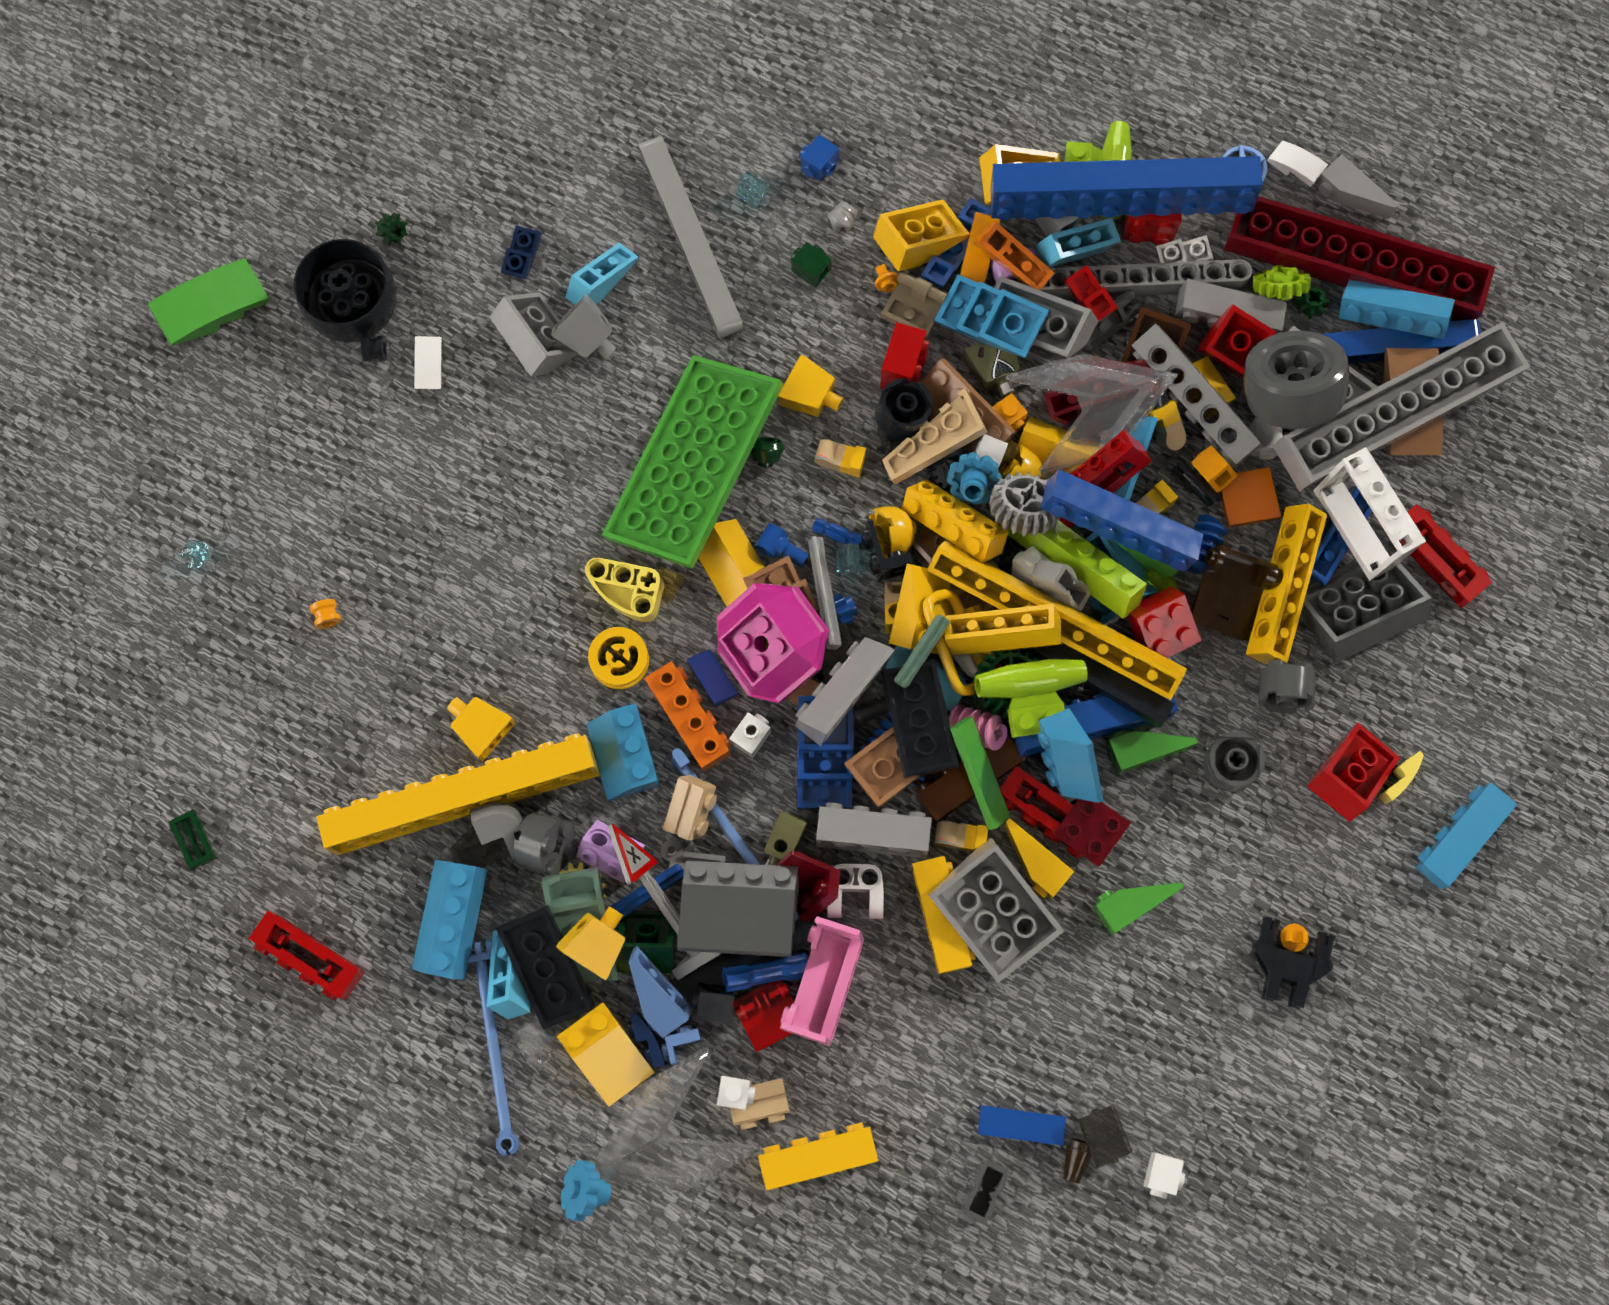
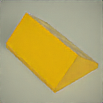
M1029 417L1017 449L1020 450V445H1023L1036 454L1042 464V476L1051 478L1058 469L1071 474L1099 451L1103 444L1086 437L1072 439L1069 431Z
M737 519L715 523L698 558L726 607L747 590L743 578L764 567Z

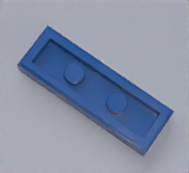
M980 1105L977 1134L1063 1146L1066 1117Z

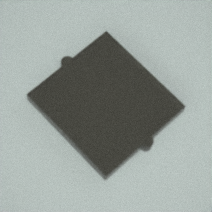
M1114 1104L1100 1110L1098 1108L1093 1109L1091 1114L1077 1119L1096 1168L1110 1162L1113 1164L1117 1163L1119 1158L1133 1152Z

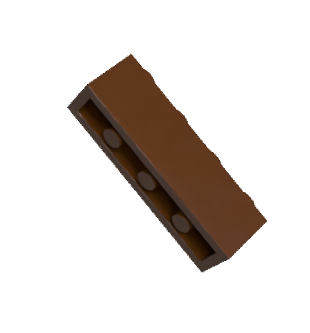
M1008 734L1005 743L998 750L993 751L985 748L997 781L1011 772L1015 766L1021 765L1025 760V757L1020 758L1017 747ZM963 762L959 764V768L941 771L940 775L942 777L935 782H932L930 779L918 787L919 793L916 795V800L929 818H931L934 825L975 797Z

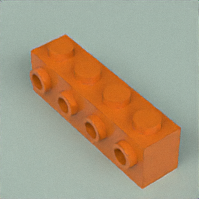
M671 661L644 678L702 772L707 771L730 756L728 749L732 746L724 732L718 734L714 727L717 721L710 710L704 712L699 703L703 700L695 687L690 690L685 681L689 678L681 665L676 668Z

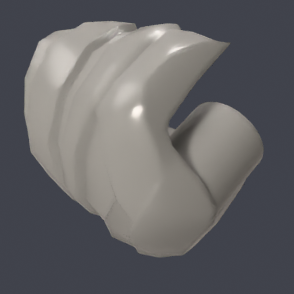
M841 201L834 207V210L829 212L826 219L828 223L831 222L833 231L839 232L844 227L846 233H848L853 227L858 210L848 203Z

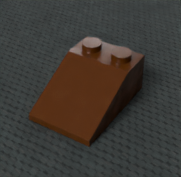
M1141 306L1121 362L1137 360L1133 355L1136 350L1131 345L1155 323L1182 350L1191 323ZM1163 349L1158 350L1154 355V361L1157 364H1162L1167 359V353ZM1146 363L1150 375L1153 369ZM1150 375L1152 382L1150 390L1158 387H1164L1167 390V385L1164 382L1159 385Z

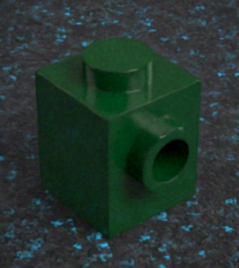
M808 242L802 248L798 247L790 259L792 272L815 288L831 270V258L826 255L821 247L817 245L812 246Z

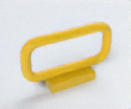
M950 589L932 592L926 596L923 602V613L928 627L936 617L934 604L945 599L950 602L954 615L982 612L979 604L964 609L959 596ZM942 635L935 646L952 689L962 696H970L976 693L974 682L964 685L960 681L946 641ZM992 652L971 654L976 667L981 661L984 662L983 657L986 654H992Z

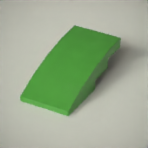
M246 258L199 275L149 302L148 307L172 347L219 331L220 325L244 317L245 311L268 304L269 297Z

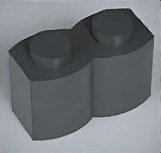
M987 1159L979 1165L974 1177V1187L968 1191L963 1201V1214L983 1224L990 1219L995 1209L996 1196L1002 1191L1007 1181L1008 1170Z

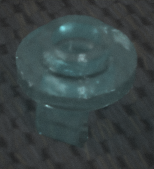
M190 540L186 544V549L180 554L182 558L192 557L188 568H198L211 557L208 546L204 542Z

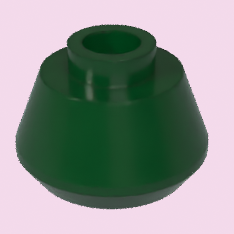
M758 437L751 450L753 460L758 462V466L773 467V463L779 462L785 445L777 438Z

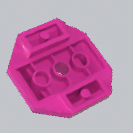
M754 583L717 616L718 654L748 696L776 703L783 702L821 670L829 629L799 587ZM765 637L767 638L769 643L767 649L764 646Z

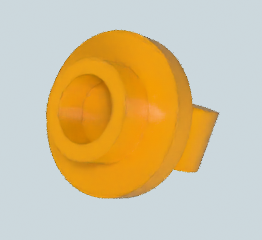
M884 263L875 268L879 276L875 281V287L881 292H891L898 284L897 278L899 275L896 272L887 270Z
M1289 924L1280 933V942L1288 951H1301L1308 944V932L1299 924Z

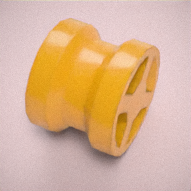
M335 599L320 600L310 606V612L315 615L314 625L316 629L330 628L342 621L340 614L336 612L337 603Z

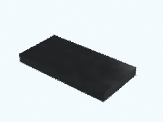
M936 660L925 661L906 688L899 686L894 681L902 666L881 670L904 779L959 768Z
M549 905L501 924L496 928L543 1030L594 1009L595 1004L575 961L556 947L563 938V935Z

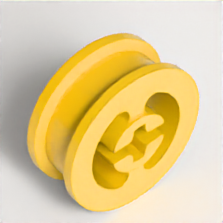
M612 627L602 631L594 638L589 648L588 661L594 676L601 684L611 689L620 690L630 688L643 679L649 667V653L643 639L636 632L625 627ZM617 641L624 642V644H613L611 646L612 651L617 656L623 654L625 662L630 666L632 664L631 652H638V660L635 667L629 673L620 676L613 674L615 672H625L627 668L621 661L615 662L610 652H606L607 664L605 666L600 665V657L603 650L609 644Z

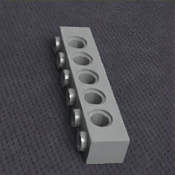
M1155 323L1131 345L1136 350L1133 353L1134 357L1137 360L1145 359L1146 363L1153 369L1150 375L1159 385L1164 382L1170 389L1167 392L1169 397L1177 405L1181 402L1188 409L1184 413L1193 424L1199 422L1205 429L1202 431L1204 437L1211 444L1216 441L1222 448L1219 453L1227 463L1234 462L1236 465H1239L1263 444L1159 325ZM1163 349L1167 353V359L1164 363L1157 364L1154 361V355L1158 350ZM1177 369H1182L1184 372L1183 381L1174 384L1171 380L1172 373ZM1199 389L1202 393V398L1198 403L1192 404L1188 399V395L1191 390ZM1215 408L1219 412V419L1217 422L1210 424L1206 420V413L1208 410ZM1233 428L1237 433V438L1233 443L1228 444L1223 439V433L1225 430Z

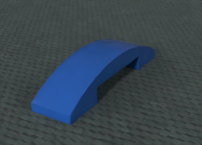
M972 198L968 200L958 216V219L969 232V235L976 212L991 215V208ZM969 237L937 257L933 255L921 274V278L944 289L963 263Z

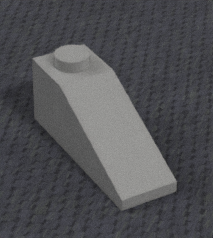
M1343 154L1320 174L1315 184L1319 192L1323 196L1329 197L1333 202L1386 219L1393 215L1399 205Z

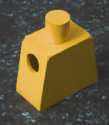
M800 355L778 395V405L818 417L824 406L838 412L844 397L832 392L835 388V378L807 357Z
M456 697L447 707V710L456 717L450 725L451 728L482 762L516 724L511 716L477 697H474L468 705Z
M610 906L600 920L592 914L586 913L560 940L556 947L562 953L606 981L625 941V937L614 930L623 915Z

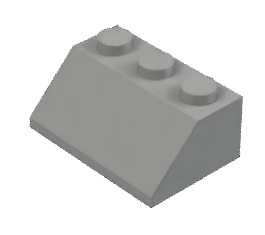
M540 292L504 296L489 317L531 377L549 374L578 355L577 352L551 335L554 325L560 319Z

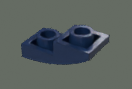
M516 225L511 246L506 250L501 269L502 274L526 280L542 237L540 231Z
M630 1014L631 1021L627 1022L630 1037L635 1038L637 1043L648 1041L649 1046L644 1047L648 1064L653 1063V1068L667 1066L662 1046L654 1031L648 1027L646 1020L640 1014Z

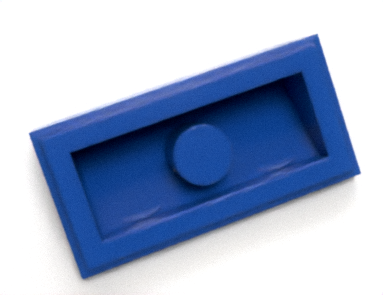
M711 649L687 659L689 667L715 708L738 695V692Z

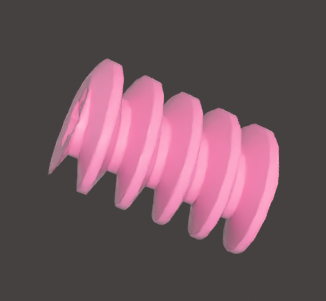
M961 704L953 708L949 719L954 725L966 717L973 716L984 748L994 751L1001 748L1005 743L1007 728L1006 725L1002 724V719L999 715L992 716L989 712L974 711L972 707L965 708Z

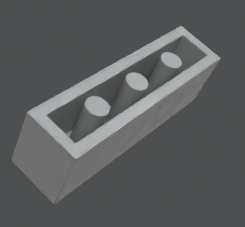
M1187 278L1179 288L1175 317L1182 318L1183 321L1190 323L1207 324L1211 328L1223 313L1234 304L1278 334L1283 331L1287 302Z

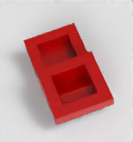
M1088 265L1083 266L1063 280L1078 303L1083 307L1091 309L1098 321L1118 308L1106 288L1100 286Z

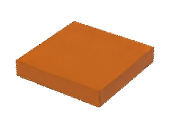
M1270 467L1237 472L1238 477L1219 492L1228 528L1279 520L1281 518Z

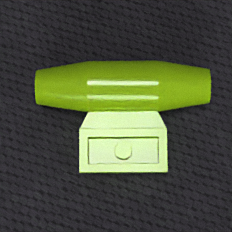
M1124 121L1112 122L1102 150L1093 146L1092 143L1067 141L1064 162L1131 160L1132 147L1129 124ZM1117 215V216H1115V217H1110V218H1112L1113 220H1115V219H1118V218L1120 217V215Z
M1046 659L1006 665L976 675L974 679L975 691L977 696L981 698H1012L1007 710L1012 738L1034 735L1041 732L1039 720L1065 710L1064 702H1062L1056 691L1086 682L1087 667L1083 660Z

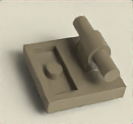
M900 272L897 278L898 284L881 312V318L894 325L898 322L927 330V340L936 324L934 320L948 292L920 277L917 278L907 272Z

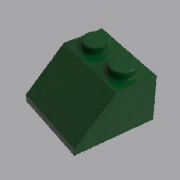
M633 911L620 920L618 932L625 937V941L617 957V972L631 973L629 959L632 949L638 946L661 973H673L672 970L674 969L676 956V932L662 911Z

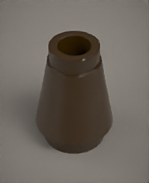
M1071 1138L1070 1144H1066L1063 1179L1080 1184V1180L1094 1155L1092 1151L1093 1144L1078 1138Z

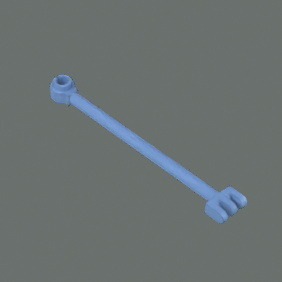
M678 748L674 749L671 763L679 775H692L698 778L689 766L690 761L683 751ZM715 803V806L709 812L745 863L761 865L723 811ZM796 911V919H795V921L799 919V915H798L797 911Z
M492 939L486 940V952H483L481 941L475 942L476 954H472L471 948L468 964H476L500 1126V1136L496 1141V1149L500 1154L508 1156L507 1151L511 1155L518 1151L520 1140L511 1128L494 1011L487 1007L489 975L486 960L491 959ZM505 1139H509L512 1142L509 1150H505L502 1146Z

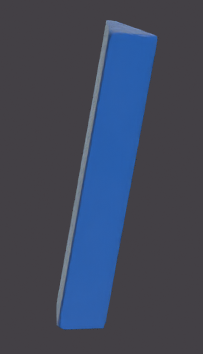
M1355 485L1348 491L1367 520L1372 510ZM1331 519L1323 530L1310 579L1323 585L1328 583L1349 549Z

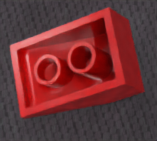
M1357 722L1317 770L1307 787L1348 822H1351L1369 807L1401 757Z

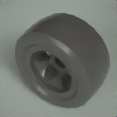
M1310 331L1281 332L1258 342L1246 357L1244 370V392L1249 409L1261 421L1285 429L1313 427L1333 418L1342 409L1348 393L1349 364L1345 350L1332 338Z

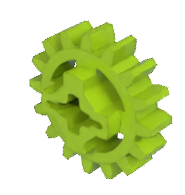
M1276 265L1271 270L1263 269L1262 273L1256 272V275L1253 276L1254 292H1259L1260 296L1265 295L1267 298L1286 301L1290 300L1293 295L1300 297L1302 293L1307 294L1308 290H1310V274L1304 273V270L1298 271L1295 267L1289 268Z

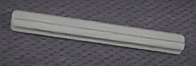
M812 536L808 541L820 616L829 629L825 645L828 650L833 649L835 651L838 650L842 643L825 546L822 537Z

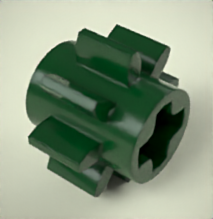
M382 213L383 218L379 222H375L378 230L376 236L384 237L383 243L390 245L392 241L401 244L400 239L408 236L406 232V225L408 223L400 220V214L392 213L390 216L389 214Z
M1313 285L1307 294L1302 293V296L1297 297L1294 304L1300 305L1298 314L1303 313L1309 319L1315 314L1321 317L1325 312L1324 308L1330 302V300L1325 299L1326 290L1316 288V285Z

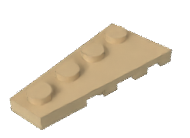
M965 387L957 393L959 396L952 403L948 404L947 402L939 409L940 413L930 422L926 421L920 427L918 433L912 438H906L882 460L891 481L895 485L988 433Z

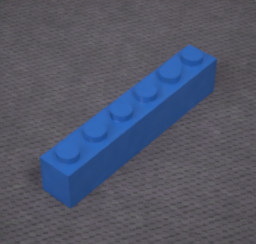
M1060 469L1047 481L1040 508L1050 512L1052 515L1064 518L1079 527L1091 530L1103 538H1109L1126 548L1136 550L1176 570L1185 572L1198 561L1203 533Z
M1100 693L1093 696L1091 700L1075 699L1068 702L1067 706H1064L1065 710L1068 708L1071 710L1090 740L1121 730H1129L1152 724ZM1174 696L1170 701L1175 703L1166 720L1171 719L1179 711ZM1037 734L1013 738L1020 758L1045 751L1038 740Z

